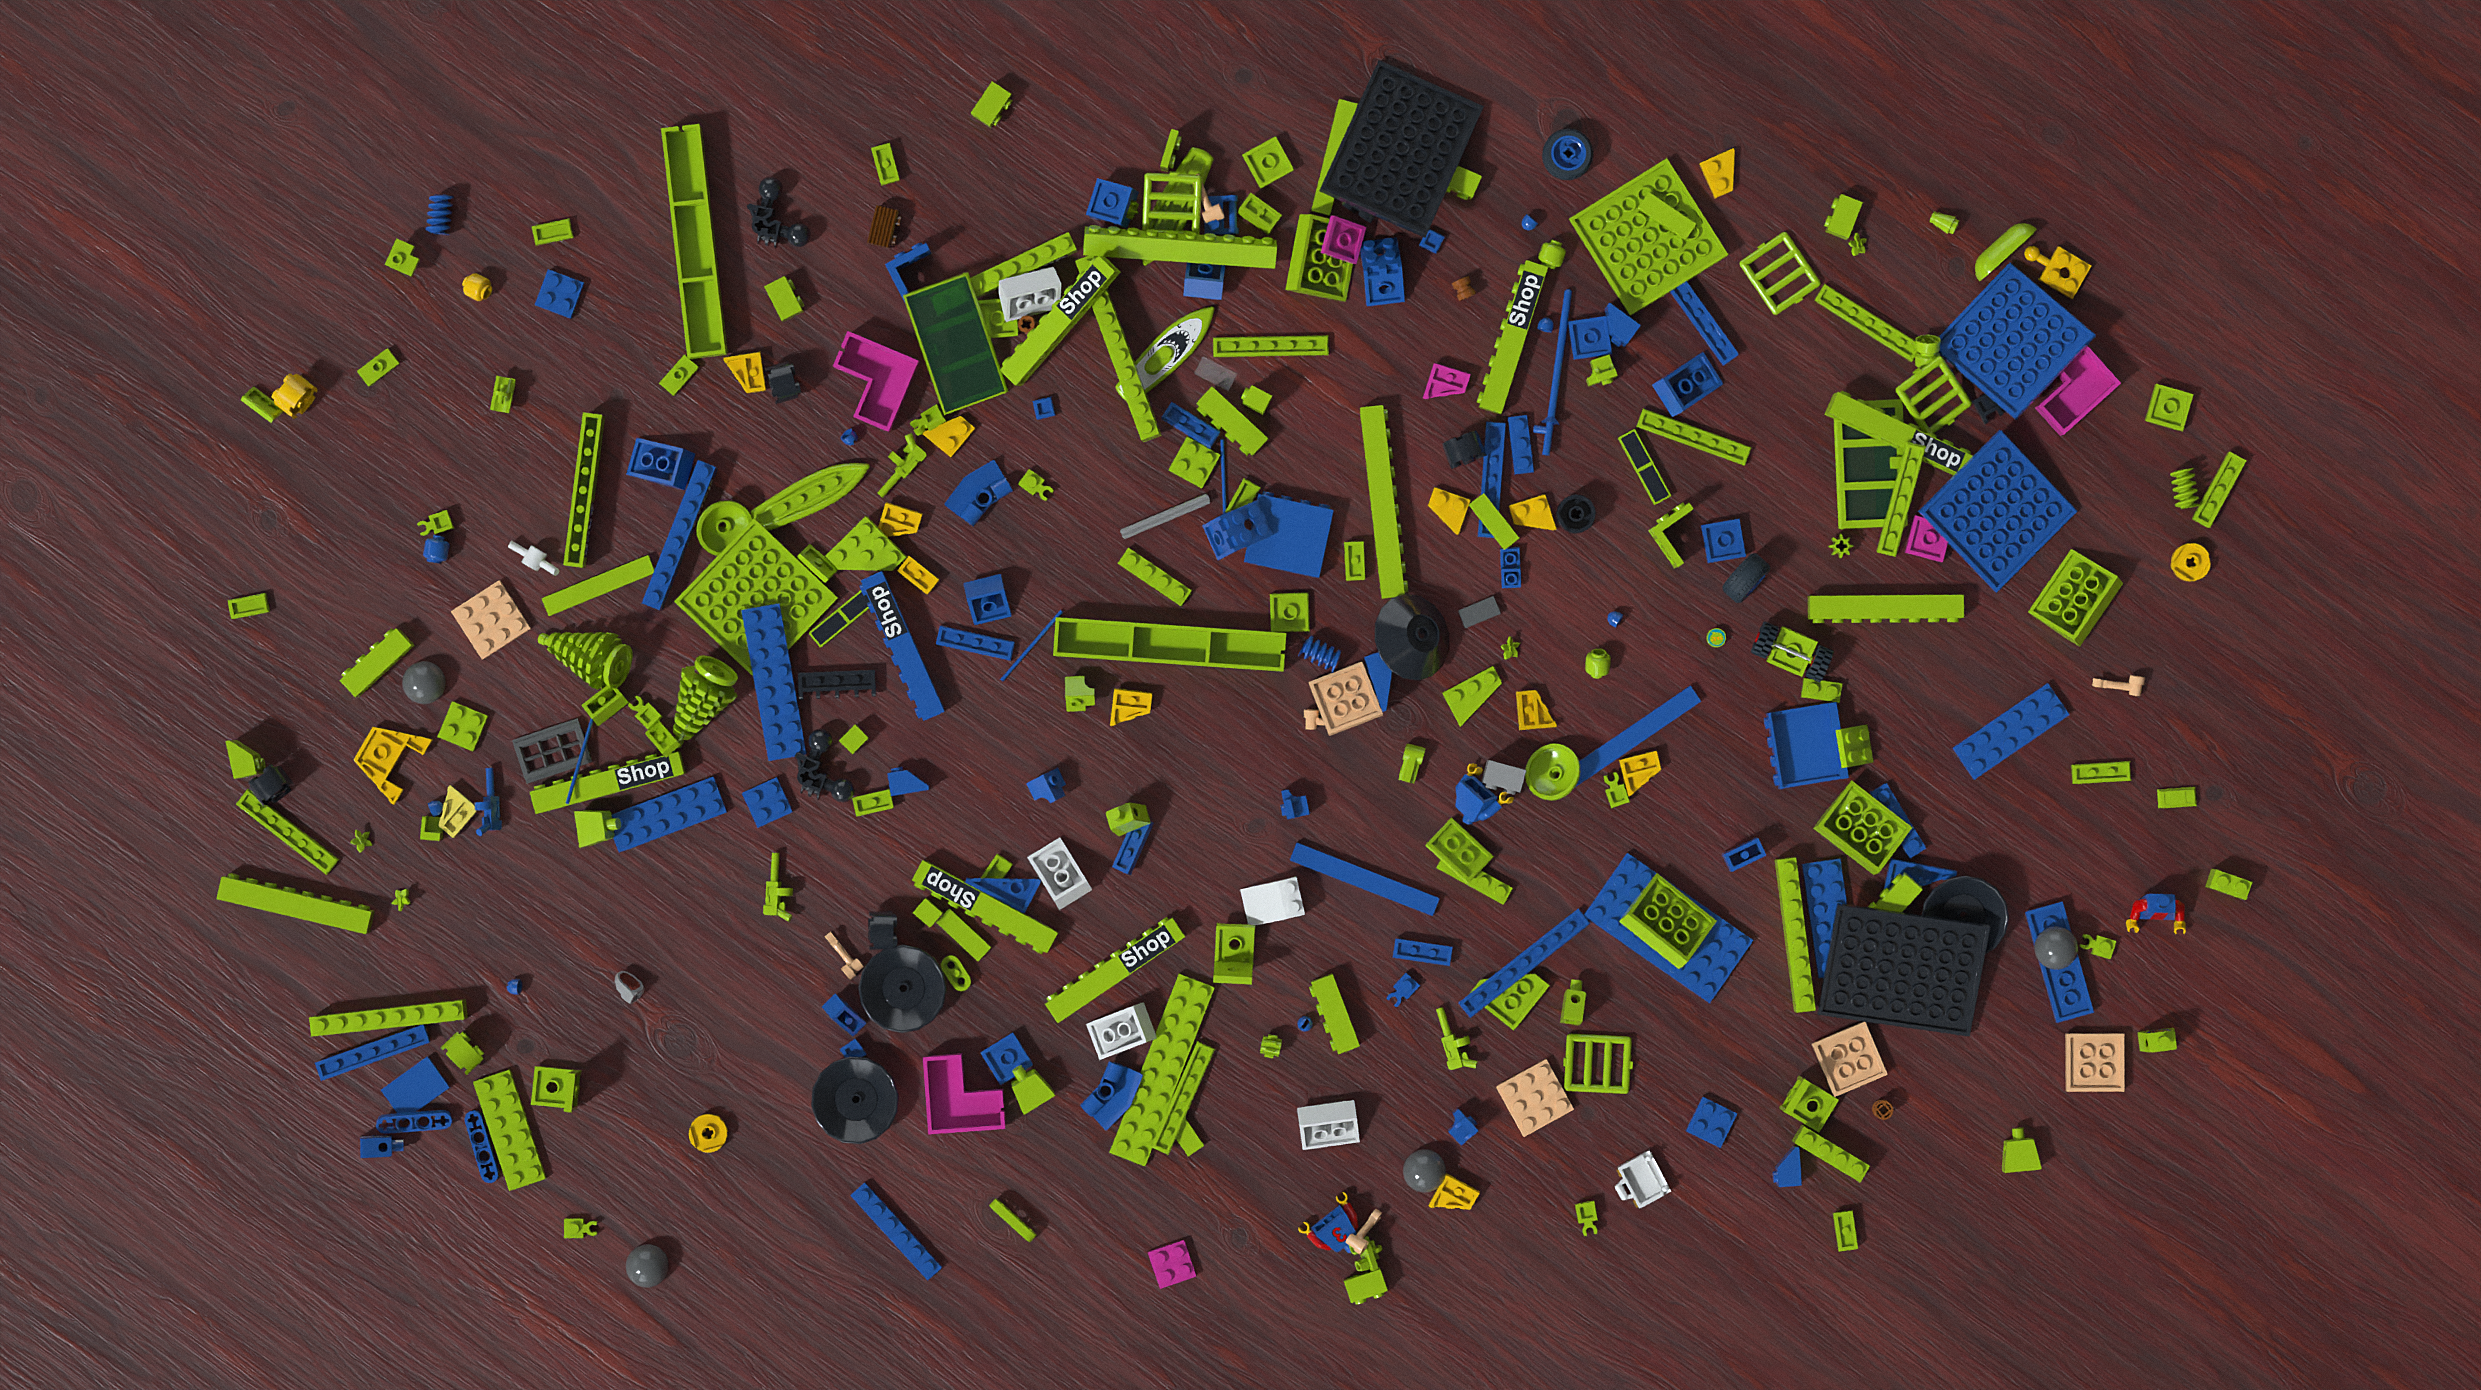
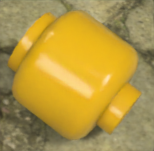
M473 273L463 280V292L466 296L476 301L486 300L492 292L491 282L484 276Z

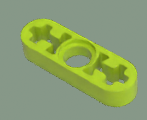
M995 1198L989 1206L1028 1242H1031L1037 1236L1031 1228L1000 1200Z

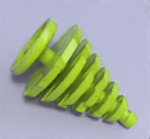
M565 632L563 634L552 633L550 636L541 633L538 637L539 644L547 645V650L551 654H555L556 659L560 662L563 661L566 667L570 666L571 671L576 676L581 677L585 683H589L591 688L597 690L603 689L605 686L614 689L619 687L625 681L632 665L633 654L631 647L622 644L621 639L617 638L619 635L614 633L572 634Z
M701 655L696 658L695 666L682 668V679L680 680V690L678 692L679 701L676 705V711L679 713H675L674 720L676 724L673 726V733L676 735L674 738L680 743L677 748H681L684 740H690L694 733L700 731L703 728L702 724L707 725L711 721V716L714 718L737 698V693L734 692L732 685L736 683L738 676L731 667L718 659Z

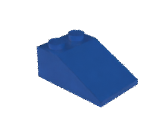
M1704 352L1652 384V386L1673 417L1723 385V382Z
M636 438L626 475L685 490L695 453L682 448Z
M1378 652L1364 657L1379 706L1381 711L1384 712L1387 709L1392 671L1381 659Z

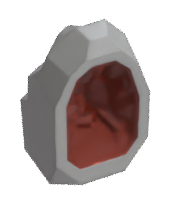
M620 971L616 974V988L621 993V998L632 1005L642 996L645 990L642 982L634 975L625 971Z

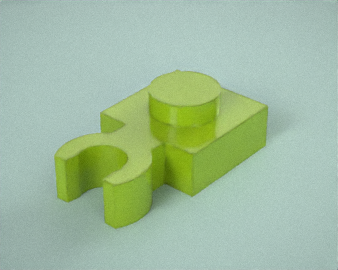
M936 404L921 413V419H915L910 424L918 436L926 428L931 431L946 422Z
M1030 469L1018 483L1019 486L1033 496L1038 492L1044 501L1048 500L1043 495L1045 490L1053 493L1051 487L1042 485L1045 480Z
M448 510L430 515V522L420 521L417 523L418 526H426V531L420 533L422 536L428 535L431 530H434L435 534H439L454 528Z
M636 696L635 698L639 701V704L633 706L629 703L628 706L633 711H638L635 717L650 730L662 716L650 703L644 706V701L639 696Z
M1616 772L1613 773L1615 779L1611 782L1608 780L1607 775L1604 776V782L1610 787L1605 792L1611 808L1629 802L1624 784L1618 785L1617 783L1619 776Z
M2082 935V937L2088 939V944H2080L2079 947L2083 949L2093 948L2091 954L2111 959L2116 941L2098 935L2093 940L2090 935Z
M1594 1200L1575 1204L1578 1223H1584L1582 1228L1584 1236H1587V1228H1593L1594 1234H1597V1228L1592 1223V1221L1598 1220Z
M565 1218L564 1238H584V1233L595 1236L598 1232L591 1231L590 1226L597 1225L598 1222L590 1221L584 1224V1218Z

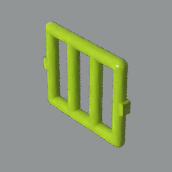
M1170 171V174L1146 173L1144 177L1142 231L1150 229V218L1192 220V231H1172L1184 234L1186 232H1194L1199 235L1202 177L1200 175L1178 174V172ZM1152 181L1194 183V194L1152 192ZM1151 200L1193 201V212L1151 211ZM1157 230V231H1158V232H1166V231H1169V230Z
M1782 232L1768 243L1761 244L1757 247L1756 251L1739 263L1774 315H1778L1794 303H1799L1803 300L1802 297L1821 284L1787 232ZM1784 241L1790 251L1755 274L1749 264ZM1795 257L1800 267L1766 290L1759 280ZM1806 273L1811 283L1779 305H1776L1770 296Z
M1941 356L1935 358L1922 369H1916L1913 372V376L1896 388V393L1924 433L1928 431L1934 434L1946 424H1952L1955 421V417L1972 405L1970 398ZM1939 366L1944 374L1910 399L1905 390ZM1949 381L1953 389L1919 413L1914 405L1943 383ZM1958 394L1963 403L1931 427H1928L1924 419Z
M1568 1034L1566 1039V1058H1563V1066H1565L1564 1089L1577 1092L1627 1094L1630 1087V1069H1633L1631 1037ZM1574 1041L1586 1042L1584 1084H1572ZM1593 1042L1605 1043L1603 1085H1591ZM1612 1043L1624 1044L1622 1086L1610 1085Z

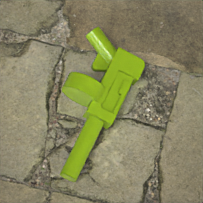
M912 433L905 435L908 444L903 451L908 454L903 459L894 451L888 456L897 466L894 469L896 472L877 492L882 498L901 476L905 478L919 461L922 462L926 457V452L916 445Z
M772 853L771 881H766V905H763V914L780 916L790 922L793 915L785 911L786 904L784 902L780 903L781 896H793V888H781V882H778L780 853Z
M1444 1008L1436 1009L1445 1036L1441 1040L1448 1058V1068L1450 1070L1463 1066L1477 1068L1478 1061L1470 1060L1467 1053L1463 1052L1461 1054L1459 1047L1471 1043L1469 1036L1456 1039L1455 1034L1451 1033Z

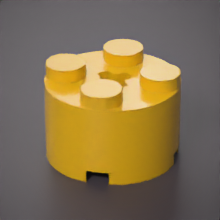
M289 373L284 378V384L280 389L278 388L273 392L272 398L277 407L295 419L297 418V413L303 414L310 407L315 399L313 392L317 393V388L299 374L292 375Z

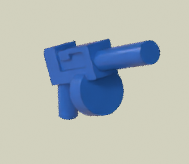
M486 768L487 797H483V802L474 803L475 811H484L482 826L476 830L479 836H482L487 831L502 829V820H499V796H495L493 768Z

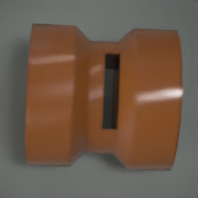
M1469 276L1452 283L1453 288L1458 290L1457 298L1459 301L1476 294L1475 289L1469 285L1471 283Z
M1879 1099L1873 1103L1872 1112L1877 1118L1887 1120L1893 1114V1107L1888 1101Z

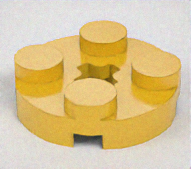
M2184 544L2174 551L2171 558V569L2178 578L2184 581L2202 579L2210 569L2209 554L2199 544ZM2193 557L2195 566L2188 567L2186 560Z
M703 1114L697 1117L689 1129L691 1144L705 1153L715 1152L720 1149L728 1136L725 1122L719 1116L713 1114ZM705 1128L713 1130L714 1134L711 1135L710 1139L703 1135L706 1131Z

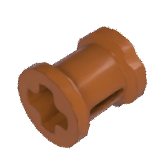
M1023 316L1018 321L1019 329L1025 334H1028L1033 328L1036 329L1039 325L1030 316ZM1027 322H1030V329L1026 328Z

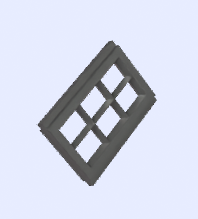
M578 718L512 740L527 784L576 768L579 755L568 759L565 749L578 744L582 749L585 737ZM575 731L578 741L563 745L560 735ZM556 737L559 747L544 752L541 742ZM537 743L540 753L525 758L522 748ZM587 745L581 766L593 762ZM561 750L564 761L549 765L546 755ZM542 757L545 767L530 772L527 761Z

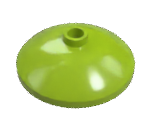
M720 501L714 503L702 513L698 520V540L706 551L718 556L752 521V517L748 510L737 502ZM721 522H724V525L722 527H719V524Z
M1561 744L1545 745L1535 751L1530 757L1526 766V783L1531 792L1541 799L1557 800L1563 798L1578 783L1580 763L1576 754L1568 747ZM1560 773L1559 777L1555 778L1556 774Z

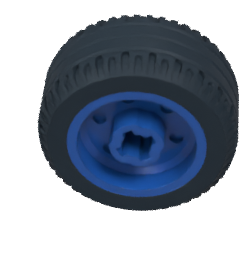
M1567 128L1556 131L1547 139L1543 147L1542 159L1544 166L1552 176L1561 180H1574L1586 173L1593 161V147L1590 140L1576 129ZM1566 151H1569L1571 154L1569 158L1564 154Z
M1750 554L1722 586L1724 593L1736 603H1742L1769 573L1770 565L1758 554Z

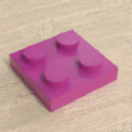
M1330 216L1321 253L1356 264L1366 227L1336 216Z
M1915 515L1905 553L1943 562L1948 542L1925 518Z
M1184 1240L1148 1252L1160 1289L1196 1277Z

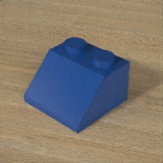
M1187 263L1183 296L1222 300L1225 265Z
M1611 303L1605 307V316L1607 317L1609 336L1611 337L1610 341L1618 347L1621 345L1624 347L1641 325Z
M1001 574L964 583L966 599L974 625L1012 616Z

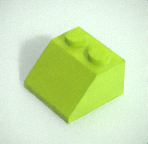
M238 740L226 741L234 779L264 773L263 769L266 768L264 758H261L260 754Z

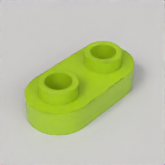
M953 955L945 957L942 960L941 968L952 986L958 991L968 989L971 984V978L960 960ZM950 961L955 964V967L952 969L948 967V962ZM960 977L965 979L963 985L958 983Z

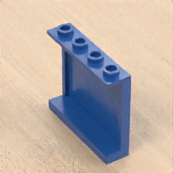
M1263 491L1262 495L1258 494L1257 500L1273 536L1247 546L1244 562L1319 578L1333 510L1330 509L1329 505L1319 503V507L1311 505L1312 502L1300 499L1299 503L1292 501L1293 498L1282 495L1280 499L1275 498L1274 494Z
M1836 702L1766 713L1764 725L1765 729H1769L1770 736L1767 737L1768 748H1772L1773 755L1770 756L1771 766L1775 767L1776 774H1773L1774 785L1778 786V789L1849 778L1847 768L1841 767L1835 731L1841 729Z

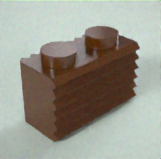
M876 205L867 243L891 250V246H895L897 241L896 227H900L902 216H899L900 212Z

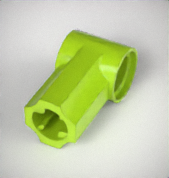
M1409 743L1406 744L1402 759L1404 761L1398 780L1415 783L1425 748Z

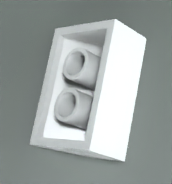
M1054 267L999 280V297L1005 321L1008 322L1020 319L1023 316H1032L1052 310V305L1057 300H1061V282Z
M1354 1100L1297 1108L1303 1150L1360 1142Z

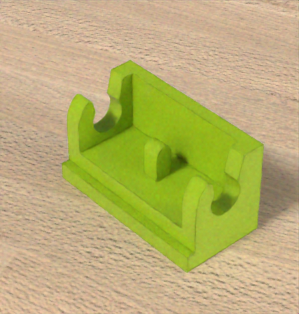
M1252 193L1249 194L1237 213L1267 235L1271 233L1282 216Z

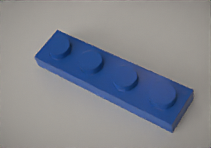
M1887 783L1870 792L1872 797L1913 827ZM1914 827L1901 843L1909 858L1926 849Z

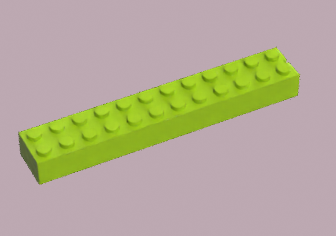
M700 124L682 126L684 132H681L678 126L661 128L687 358L697 359L728 355L702 126Z
M1056 617L1053 656L1284 672L1285 654H1281V650L1285 651L1286 633Z

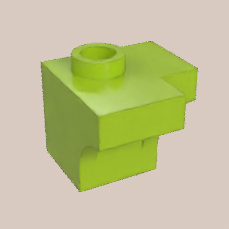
M396 238L385 265L413 277L420 259L413 256L415 246Z
M1610 355L1590 361L1592 374L1586 379L1588 387L1601 382L1602 385L1614 382L1613 378L1618 375Z
M1084 676L1065 677L1067 712L1086 711V706L1095 705L1094 689L1085 685Z

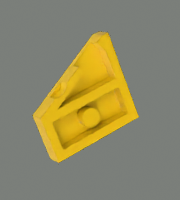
M1734 148L1699 163L1714 199L1733 191Z
M760 352L724 358V362L747 394L766 391Z
M959 416L939 425L931 431L923 432V435L949 457H952L976 428Z
M1434 487L1428 507L1458 535L1470 500Z
M1546 495L1508 506L1515 525L1556 530Z
M886 502L878 528L887 537L917 533L923 513Z
M1114 688L1110 726L1150 713L1153 693Z
M1536 690L1516 692L1519 730L1557 727L1556 722L1551 718L1547 707L1542 703L1541 697Z
M1657 751L1619 760L1628 796H1631L1661 770Z
M1446 1173L1443 1183L1437 1188L1428 1206L1430 1208L1446 1207L1448 1209L1460 1208L1470 1210L1480 1191Z

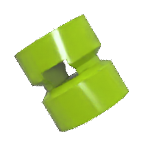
M1921 335L1916 338L1915 366L1923 368L1940 356V353H1938L1941 342L1939 337Z

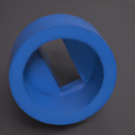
M1528 214L1522 219V227L1525 230H1532L1538 225V222Z
M1543 318L1539 321L1537 329L1552 333L1553 321L1550 318Z
M850 428L842 434L841 440L846 445L851 446L854 445V440H858V436Z
M1617 611L1610 612L1607 617L1609 624L1617 628L1623 618V614Z
M435 800L428 803L433 817L442 813L443 804L440 801Z
M520 979L510 980L507 991L514 995H520L522 981Z
M1302 1016L1299 1018L1297 1025L1301 1031L1307 1032L1312 1028L1313 1022L1310 1017ZM1307 1019L1309 1023L1303 1029L1301 1026L1305 1023Z

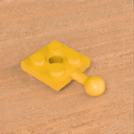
M2035 246L2027 247L2024 252L2027 260H2037L2046 266L2038 280L2069 299H2073L2091 268L2090 264L2061 247L2056 248L2050 259L2041 255L2039 249ZM2063 267L2067 268L2070 272L2068 278H2063L2060 275V270Z

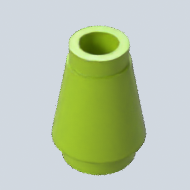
M1934 211L1929 222L1947 234H1954L1960 220H1957L1955 216Z

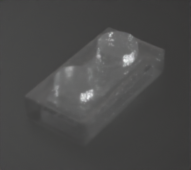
M1202 357L1194 373L1229 391L1237 376L1233 371L1205 357Z

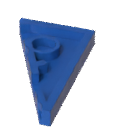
M1890 858L1884 889L1886 887L1889 889L1894 884L1892 880L1899 873L1902 875L1906 872L1920 886L1931 884V882L1942 879L1947 880L1957 876V871Z
M966 878L965 883L1022 913H1025L1041 882L1039 879Z

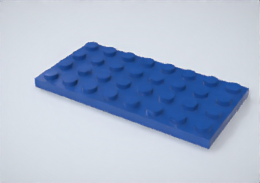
M1626 853L1584 913V916L1710 1003L1753 940L1674 886L1716 920V923L1690 960L1680 969L1675 967L1619 922L1656 874L1649 867Z

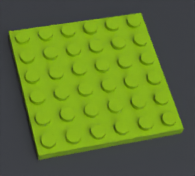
M1667 158L1569 218L1572 226L1629 316L1637 313L1728 256V253ZM1648 192L1697 224L1686 241L1638 209Z
M754 518L674 602L753 676L741 610L779 603L787 648L789 649L838 597Z

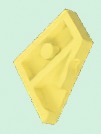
M449 785L439 827L452 838H455L477 811H475V805L452 785Z

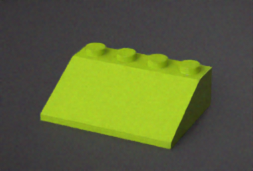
M1300 214L1285 290L1346 302L1353 264L1321 253L1330 219L1312 214Z
M2071 549L2028 613L2080 647L2123 585V582L2118 576Z
M1850 781L1813 829L1875 875L1882 870L1913 827L1856 783Z
M1656 873L1619 922L1680 969L1690 960L1716 923V920Z

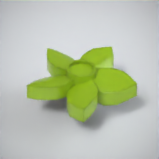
M1855 233L1854 241L1848 243L1853 247L1851 250L1853 256L1865 253L1863 244L1867 239H1860L1858 233Z
M1510 636L1508 637L1507 644L1501 645V648L1505 650L1503 654L1504 659H1509L1511 656L1518 657L1516 648L1520 643H1513V639Z
M355 830L356 838L352 839L350 843L357 845L359 853L365 847L372 846V843L367 840L370 832L361 834L359 830Z
M408 889L395 891L397 899L392 904L398 905V910L401 912L404 904L408 905L410 903L407 898L409 896Z

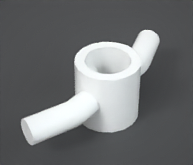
M511 540L508 547L524 556L521 561L523 564L537 572L542 567L551 574L558 575L559 569L545 561L547 554L532 545L527 550Z

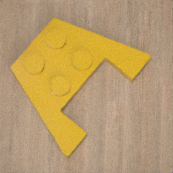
M372 727L354 761L389 801L395 805L404 789L388 781L387 778L407 745L424 755L433 740Z

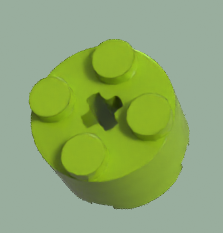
M456 1032L440 1048L442 1050L446 1048L448 1050L446 1055L460 1069H467L464 1073L468 1075L484 1059L482 1057L484 1052L477 1045L473 1047L469 1043L471 1039L464 1032Z

